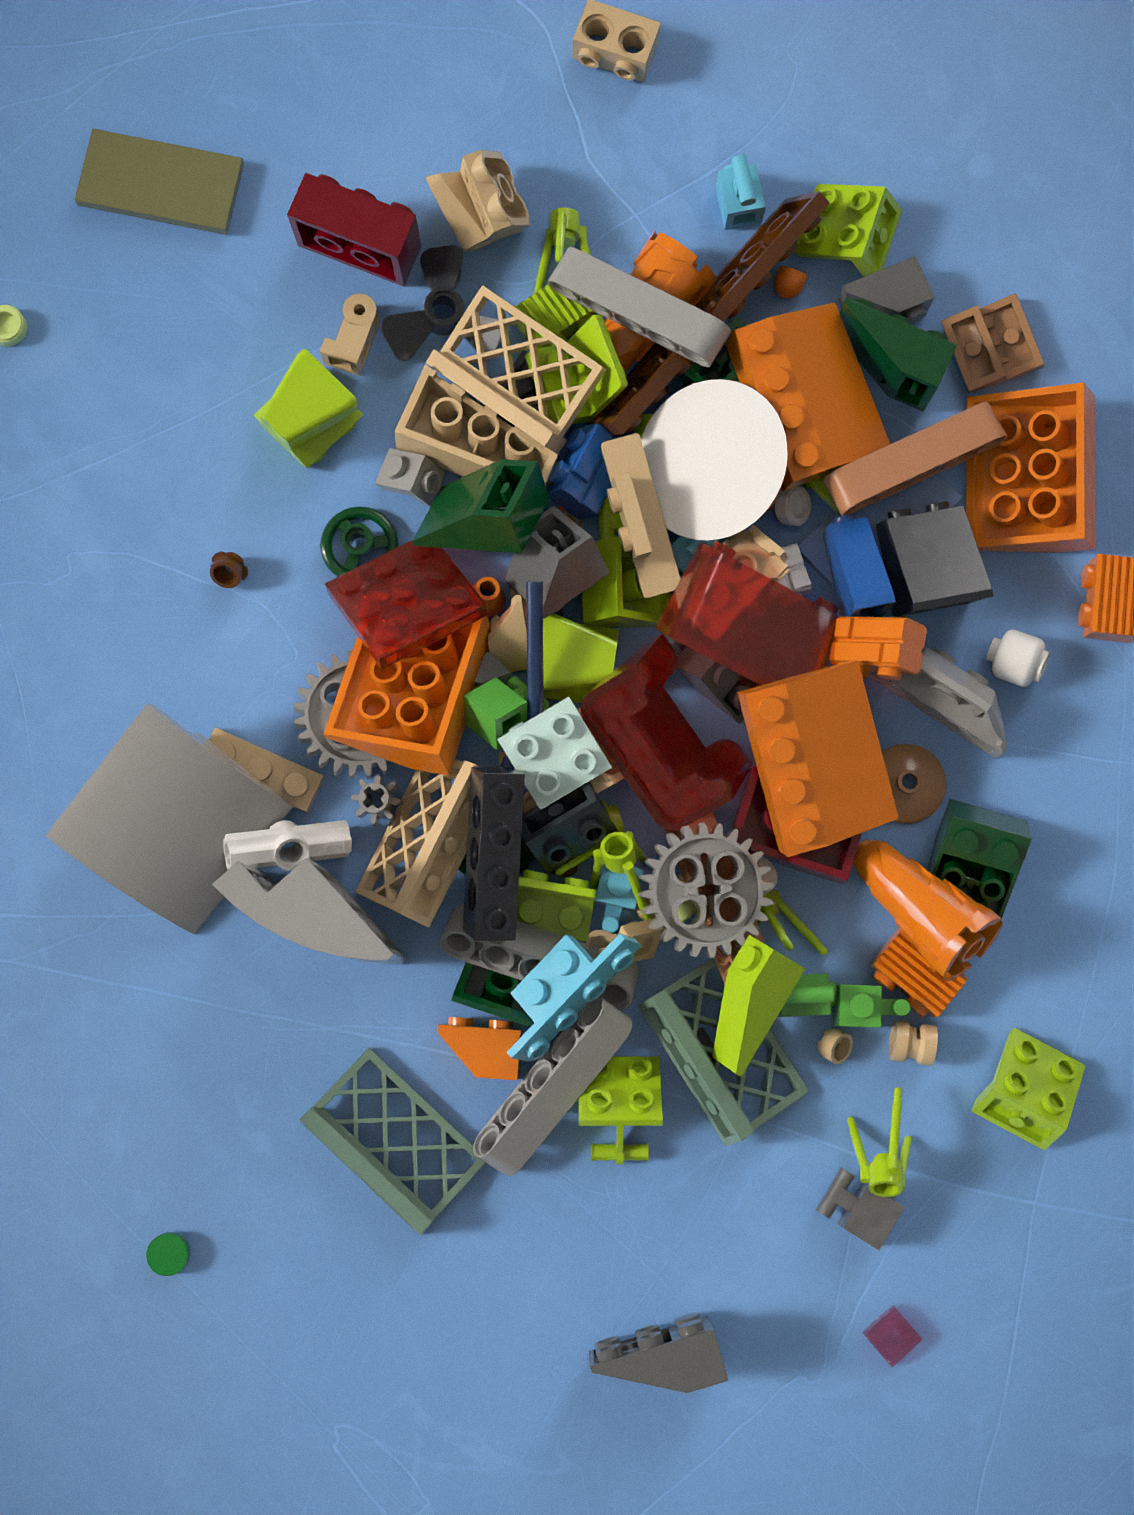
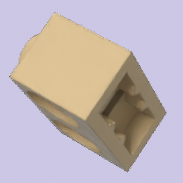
M587 0L573 38V58L586 67H600L614 72L622 79H636L644 82L659 43L661 22L595 0ZM593 35H601L605 39L601 41L591 40L589 37ZM628 47H637L641 51L638 53H630L627 52L625 49Z

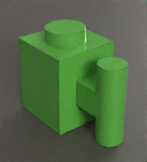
M495 677L465 694L466 726L494 749L502 748L497 739L507 734L514 725L520 722H527V684L517 677H512L505 685ZM544 698L545 711L549 708V701Z
M828 973L802 974L777 1017L831 1015V1006L837 1005L835 982H829Z
M836 985L837 1005L833 1006V1026L881 1028V1015H907L910 1011V1004L904 999H882V986Z

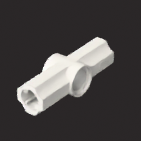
M283 820L276 822L266 830L225 834V839H223L224 855L228 870L237 861H240L253 868L279 866V868L285 871H292L305 858L312 861L349 857V853L352 852V839L346 820L299 826L291 821ZM289 842H294V844L287 849H281L285 844Z

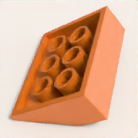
M835 302L772 316L735 329L725 342L740 383L753 388L765 397L774 407L783 424L787 440L788 457L786 472L781 486L782 492L829 475L848 463L890 445Z
M1082 382L967 397V409L987 401L1007 434V438L997 446L966 461V515L978 550L1058 553L1096 549L1095 395L1088 386Z
M372 593L331 710L324 736L410 769L450 776L466 726L464 695L475 689V679L483 656L486 655V652L489 653L487 635L491 632V628L485 611Z
M858 659L737 692L778 850L782 854L790 857L826 847L899 819Z

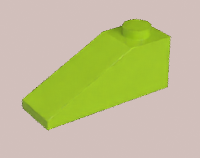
M749 935L727 971L712 1057L742 1077L806 968Z

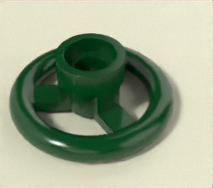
M358 506L344 509L329 520L321 536L320 549L324 563L335 576L351 583H367L382 577L392 567L398 554L399 539L394 525L384 514L369 507ZM356 518L369 519L377 523L385 535L373 536L367 526L361 523L351 524L349 520ZM338 528L342 532V546L348 554L343 566L336 560L332 550L333 537ZM357 538L366 540L361 548H354L352 543ZM387 548L384 558L377 566L367 571L356 572L361 557L366 556L371 550Z

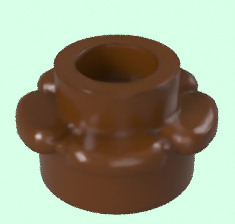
M223 551L213 555L210 576L217 585L223 588H234L241 580L247 578L248 567L244 565L241 556L234 552L225 553Z

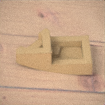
M520 594L515 595L511 599V606L501 616L495 615L490 620L491 632L487 635L490 653L510 672L527 670V624Z

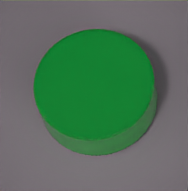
M163 1233L154 1238L149 1244L146 1252L147 1263L156 1274L161 1276L174 1275L187 1265L190 1259V1246L187 1240L178 1233Z

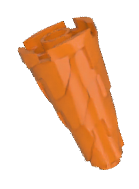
M656 231L653 232L633 263L635 268L630 274L693 306L701 300L716 281L715 274L707 264L704 265L700 272L696 269V260L698 259L696 254L664 233L660 232L657 235ZM608 318L605 320V325L610 332L616 354L626 373L636 360L638 362L642 360L656 342Z
M865 839L859 843L853 861V866L858 871L857 874L870 888L871 894L895 919L898 929L919 950L936 974L944 981H951L971 968L972 965L968 960L974 955L981 958L989 949L1002 928L1003 922L1000 921L1002 918L993 910L973 900L945 878L941 880L912 858L907 859L885 841Z

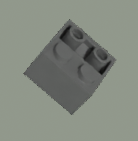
M553 506L541 514L523 552L513 553L505 581L517 595L521 594L525 602L526 581H543V618L545 619L552 613L562 609L566 603L577 595L593 587L597 581L610 572L593 537Z
M746 614L717 643L711 644L702 636L704 632L700 630L672 662L692 687L738 724L744 720L737 692L777 681L790 665L754 619Z

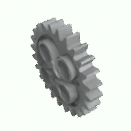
M348 650L346 662L341 663L334 654L332 655L333 667L327 668L319 662L317 667L320 676L306 675V682L311 688H298V696L306 702L294 703V712L304 715L295 719L294 725L298 729H307L298 736L300 744L312 742L307 749V755L312 757L320 753V768H324L332 762L334 763L333 772L335 776H338L345 767L349 768L351 780H354L358 769H363L366 778L371 779L372 768L377 767L383 775L387 774L386 762L388 760L345 744H337L324 736V731L333 705L329 704L325 699L329 693L339 690L352 653L351 650ZM392 762L394 765L398 767L401 766L397 763Z
M703 822L698 823L696 835H694L688 825L681 827L682 839H679L673 833H668L666 835L669 844L668 848L660 844H656L653 847L660 856L658 860L645 859L644 861L653 870L651 874L639 876L640 880L649 883V889L639 892L638 896L650 898L651 904L644 907L641 911L644 914H655L656 918L650 923L649 928L657 929L663 927L665 929L660 937L662 942H667L673 937L676 938L674 944L675 951L681 952L689 944L690 956L697 957L703 946L707 957L715 958L716 948L719 946L724 954L729 955L732 951L731 941L742 947L746 941L743 936L745 932L754 936L759 934L753 924L754 921L768 920V917L760 911L761 906L773 905L772 900L763 896V891L774 888V884L762 881V876L767 874L771 868L766 866L758 867L756 862L761 859L764 853L762 851L751 854L748 852L753 841L751 838L744 839L740 843L736 842L738 837L737 829H731L726 836H723V826L718 823L714 825L709 834L707 826ZM702 853L707 855L705 875L700 859ZM723 856L729 858L734 866L731 877L726 880L721 878L716 870L717 862ZM681 859L688 860L693 866V875L685 883L680 881L675 874V866ZM705 878L707 885L714 886V893L708 894L707 899L705 895L698 894V887L705 885ZM726 898L732 899L737 907L736 914L730 921L724 920L719 912V906ZM687 900L692 902L696 908V916L689 924L683 923L678 916L679 906ZM707 905L710 917L712 918V925L710 927L705 925Z

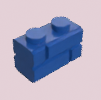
M593 423L574 429L566 439L565 447L568 450L563 460L555 464L548 479L551 482L547 489L549 499L557 505L563 506L564 510L577 519L583 520L597 516L608 495L607 489L612 487L601 451V444L617 438L613 437L600 424Z

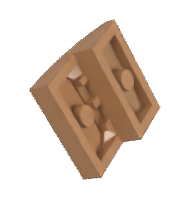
M1016 293L980 309L976 305L941 321L949 341L957 344L954 356L969 393L993 387L1045 367Z

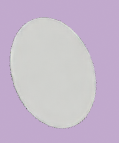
M731 380L702 381L676 392L654 413L641 438L665 526L670 531L689 539L717 540L732 536L748 528L770 507L781 488L786 472L788 457L787 440L779 415L769 401L759 392L747 385Z

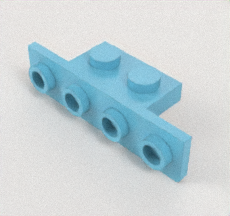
M619 933L593 960L574 936L566 934L511 992L512 996L534 1021V1024L507 1051L508 1055L512 1059L527 1062L542 1057L549 1050L550 1042L560 1031L568 1029L576 1022L578 1018L577 1013L588 1002L601 996L606 989V983L617 972L626 969L633 962L634 954L641 947V944L635 938Z

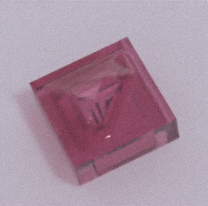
M893 1305L862 1332L891 1367L923 1340Z

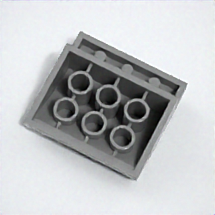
M146 704L45 836L91 871L140 904L182 929L196 934L224 898L212 884L228 870L224 855L223 839H225V834L269 829L276 822L283 821L294 807L262 781L254 777L234 759L226 755L201 733L187 731L157 706Z
M305 858L278 884H275L265 872L240 861H237L212 884L229 902L256 923L302 946L365 962L403 964L408 959L327 869L308 858Z

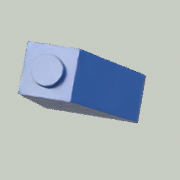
M853 514L836 517L831 520L832 524L826 527L822 535L841 617H883L896 601L868 518L855 519Z

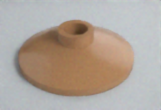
M899 744L882 751L899 817L894 822L915 823L931 816L941 805L946 792V777L938 759L928 750L913 744ZM904 775H911L915 779V787L913 789H907L903 786L902 778Z

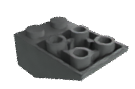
M699 1313L681 1316L675 1319V1326L661 1330L657 1324L643 1327L635 1331L636 1337L621 1342L618 1336L600 1340L595 1343L596 1349L589 1351L591 1372L595 1374L684 1393L729 1381L713 1326L708 1316L700 1318Z

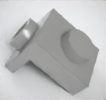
M389 448L375 484L386 491L413 496L422 504L431 506L441 488L445 471L425 455Z

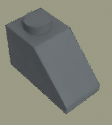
M914 256L844 285L838 300L842 307L846 297L852 300L863 299L872 303L876 310L890 316L893 314L901 315L909 319L913 324L927 315V311L935 297Z

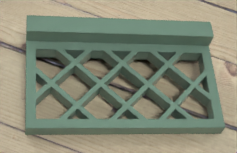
M711 958L640 1003L638 1007L725 1146H728L750 1136L756 1128L808 1093L809 1090L770 1029L763 1040L768 1049L766 1063L752 1059L748 1065L765 1070L762 1091L744 1086L746 1070L742 1077L737 1075L736 1084L723 1080L719 1073L720 1062L713 1057L711 1061L708 1056H712L714 1048L701 1045L696 1037L698 1023L717 1028L719 1017L718 1020L700 1016L703 996L721 1000V1004L725 984L723 985L722 993L704 988L707 971L714 966L718 969L715 958ZM697 978L696 985L689 984V982ZM679 989L695 993L692 1013L680 1010L671 994ZM773 1073L784 1075L794 1091L785 1097L772 1094ZM743 1094L761 1098L758 1116L751 1121L748 1120L741 1109ZM769 1101L776 1102L774 1105L768 1108Z
M370 1048L300 1118V1122L418 1235H421L432 1221L486 1163L474 1155L473 1145ZM368 1061L381 1071L382 1088L357 1089V1072ZM386 1077L398 1088H386ZM353 1078V1089L341 1090ZM404 1093L411 1100V1117L387 1118V1094ZM382 1094V1118L358 1119V1095ZM353 1095V1119L336 1120L324 1107L335 1096ZM416 1105L427 1116H416ZM434 1121L441 1128V1145L417 1146L416 1122ZM412 1122V1146L388 1147L387 1123ZM383 1123V1147L365 1148L358 1141V1124ZM354 1124V1136L342 1125ZM446 1134L457 1144L446 1145ZM463 1149L475 1162L464 1174H447L446 1150ZM441 1150L442 1175L418 1176L417 1151ZM412 1151L413 1176L396 1177L388 1169V1152ZM383 1152L384 1165L372 1153ZM447 1179H459L448 1191ZM419 1180H442L443 1197L432 1210L419 1199ZM401 1181H413V1192Z

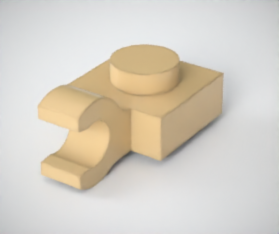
M655 918L640 922H630L620 927L619 933L635 938L641 944V947L634 954L633 962L654 957L664 930L662 927L657 929L649 928L650 923ZM594 930L589 933L586 947H601L598 951V956L618 934H612L605 930Z

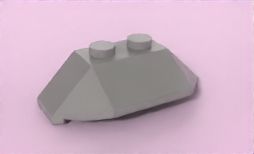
M928 647L921 649L923 657L920 672L917 674H903L902 680L883 679L877 676V672L868 673L870 678L991 757L997 758L1007 750L1008 744L996 692L987 686L989 682L982 675L968 670L966 673L954 665L955 660L948 653L937 648L933 651Z

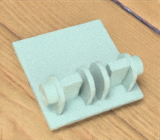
M570 697L565 698L527 722H520L514 725L507 734L497 739L514 768L525 774L524 784L540 810L612 768Z

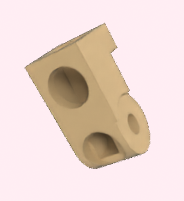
M358 293L351 295L344 302L342 309L344 319L336 340L325 337L320 354L324 365L360 376L378 329L379 318L373 299L366 294Z

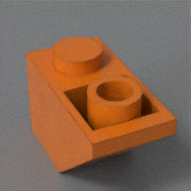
M448 1017V1025H438V1034L476 1078L518 1080L519 1060L512 1059L507 1053L521 1038L522 1030L513 1029V1021L489 1020V1027L472 1026L473 1018Z

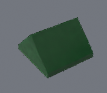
M465 962L451 1001L531 1027L533 1022L511 994L522 980Z

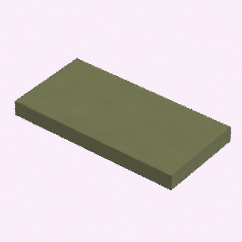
M92 128L75 202L78 206L227 235L244 162L241 157Z

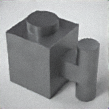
M841 1167L817 1206L816 1211L830 1219L838 1205L846 1209L837 1224L875 1249L880 1250L905 1207L894 1201L897 1196L881 1197L871 1193L867 1183H861L855 1195L848 1192L847 1189L855 1176Z

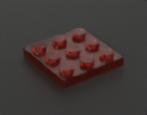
M412 540L325 583L328 595L381 670L489 615L484 600L443 548L413 546Z

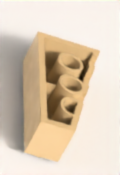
M426 364L394 431L397 450L425 455L440 468L462 477L500 459L538 461L546 488L548 489L551 483L548 479L558 459V454L543 446L516 426H510L498 417V413L485 405L483 407L466 395V391L454 383L450 385L437 376V372Z

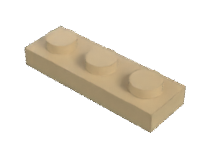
M214 728L209 741L293 807L309 813L325 779L323 775L221 729Z

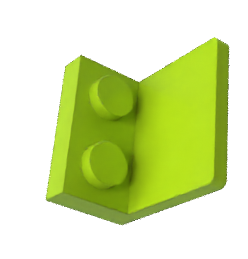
M818 184L814 193L820 191L830 204L820 214L822 216L821 222L813 230L803 233L798 238L797 248L794 251L797 256L851 260L863 277L883 270L902 213V209L885 186Z
M601 314L592 315L567 341L571 346L607 369L572 424L590 422L628 385L625 371L620 364L610 332L607 330ZM556 346L538 348L540 366L559 362ZM529 351L525 355V359L529 369H532L531 354ZM565 351L566 360L575 358ZM585 364L568 367L570 387L583 384L592 369ZM560 369L542 374L544 394L563 389ZM564 397L546 401L548 418L556 424L566 411Z
M524 870L523 877H519L517 921L562 936L568 934L574 936L578 941L587 942L596 890L588 888L589 881L565 877L564 884L548 882L549 874Z
M1013 1028L1008 1034L994 1079L975 1099L971 1112L1045 1151L1067 1130L1085 1066L1017 1028Z

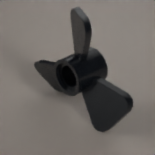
M459 246L434 247L422 253L420 266L431 290L425 299L424 310L393 314L384 318L382 334L397 359L401 361L410 360L432 332L441 336L451 334L465 313L463 312V300L458 292L454 290L464 256ZM439 304H446L453 309L454 314L448 319H441L433 313V308ZM480 316L481 325L499 321L495 318ZM500 329L482 333L485 352L496 350L502 341ZM475 337L464 338L476 350Z

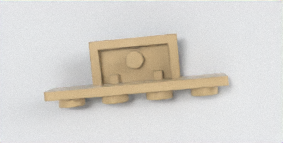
M634 433L603 442L601 444V451L612 488L607 489L608 499L613 513L619 512L623 525L622 528L618 529L621 545L624 552L630 551L643 597L650 598L680 589L682 582L640 435Z

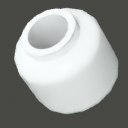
M1011 629L1004 634L1002 639H993L986 660L993 662L992 674L996 678L1021 687H1027L1033 681L1039 682L1049 661L1050 652L1045 651V643L1042 639Z

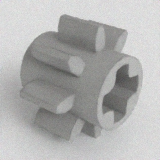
M376 774L374 783L368 784L360 779L359 784L362 789L359 795H351V799L361 805V808L357 810L355 815L363 818L370 813V821L374 826H378L381 817L386 816L394 821L395 817L391 813L394 806L403 805V801L394 798L392 794L399 786L392 782L384 787V780L380 774ZM375 792L383 795L381 800L384 804L380 808L372 805L373 800L370 796Z

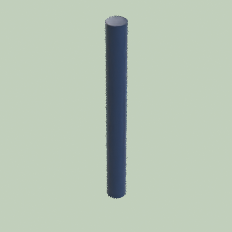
M526 581L527 721L544 711L543 581Z

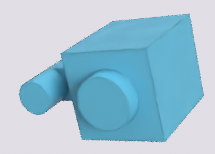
M744 154L734 156L731 159L732 164L725 166L722 170H718L715 184L724 230L762 223L766 208L756 163L748 165L747 156Z
M603 864L594 903L606 905L601 930L614 934L618 929L622 909L633 912L637 901L625 873H614ZM635 868L637 878L641 885L642 880L639 879V876L643 875L644 869Z

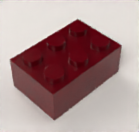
M305 172L287 213L299 247L403 287L422 247L417 218L410 208L397 202H392L389 205L379 201L372 193L364 189L356 188L354 191L340 186L338 181L324 174H319L316 177Z
M753 766L748 773L731 829L738 830L736 842L740 843L747 838L753 840L748 849L750 854L762 851L764 853L763 857L770 862L839 884L848 881L862 835L860 833L826 847L786 857L778 850L757 766Z

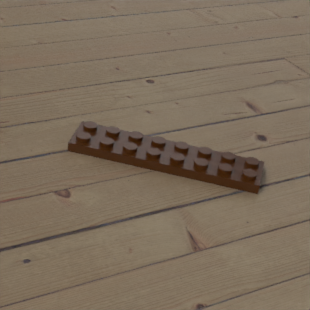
M820 191L785 199L716 275V281L695 307L715 316L722 322L727 318L730 319L737 315L746 305L745 297L752 290L762 287L772 275L770 272L771 268L778 261L785 260L795 251L797 239L803 233L813 230L821 222L822 216L820 214L830 204ZM655 343L642 360L625 376L628 383L627 387L590 422L585 424H600L611 434L623 435L624 433L632 432L643 419L641 416L642 412L650 404L654 405L659 402L669 390L667 387L668 383L675 376L685 373L694 362Z

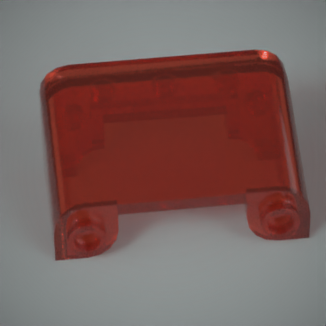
M714 541L712 547L699 543L654 629L759 685L826 667L832 643L835 641L836 619L840 617L836 615L839 610L838 606L821 597H818L814 603L733 559L736 551L718 541Z
M662 633L646 643L597 684L583 698L580 707L585 723L654 821L666 830L676 831L733 800L753 763L744 750L730 739H720L705 747L661 684V682L668 679L674 673L677 666V655Z

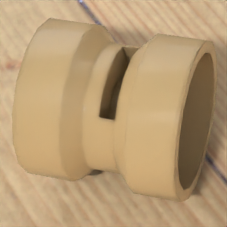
M894 1020L889 1039V1059L904 1062L906 1059H914L918 1064L932 1066L937 1052V1026L922 1024L920 1027H912L909 1022Z

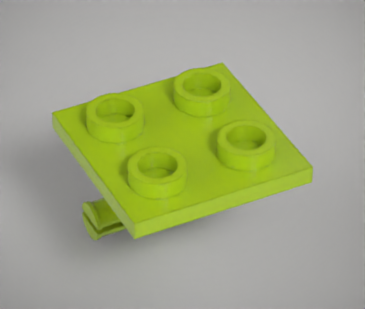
M613 1056L579 1097V1126H616L615 1144L591 1143V1161H615L616 1165H624V1161L630 1160L649 1161L648 1143L624 1144V1126H663L659 1056Z

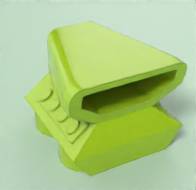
M302 349L294 358L271 399L253 416L302 466L308 469L313 463L321 461L327 454V450L340 437L349 434L363 414L357 409L358 401L356 397L308 350Z
M552 613L545 619L543 618L544 698L548 700H564L570 697L572 702L586 705L611 690L619 629L579 624L555 613Z

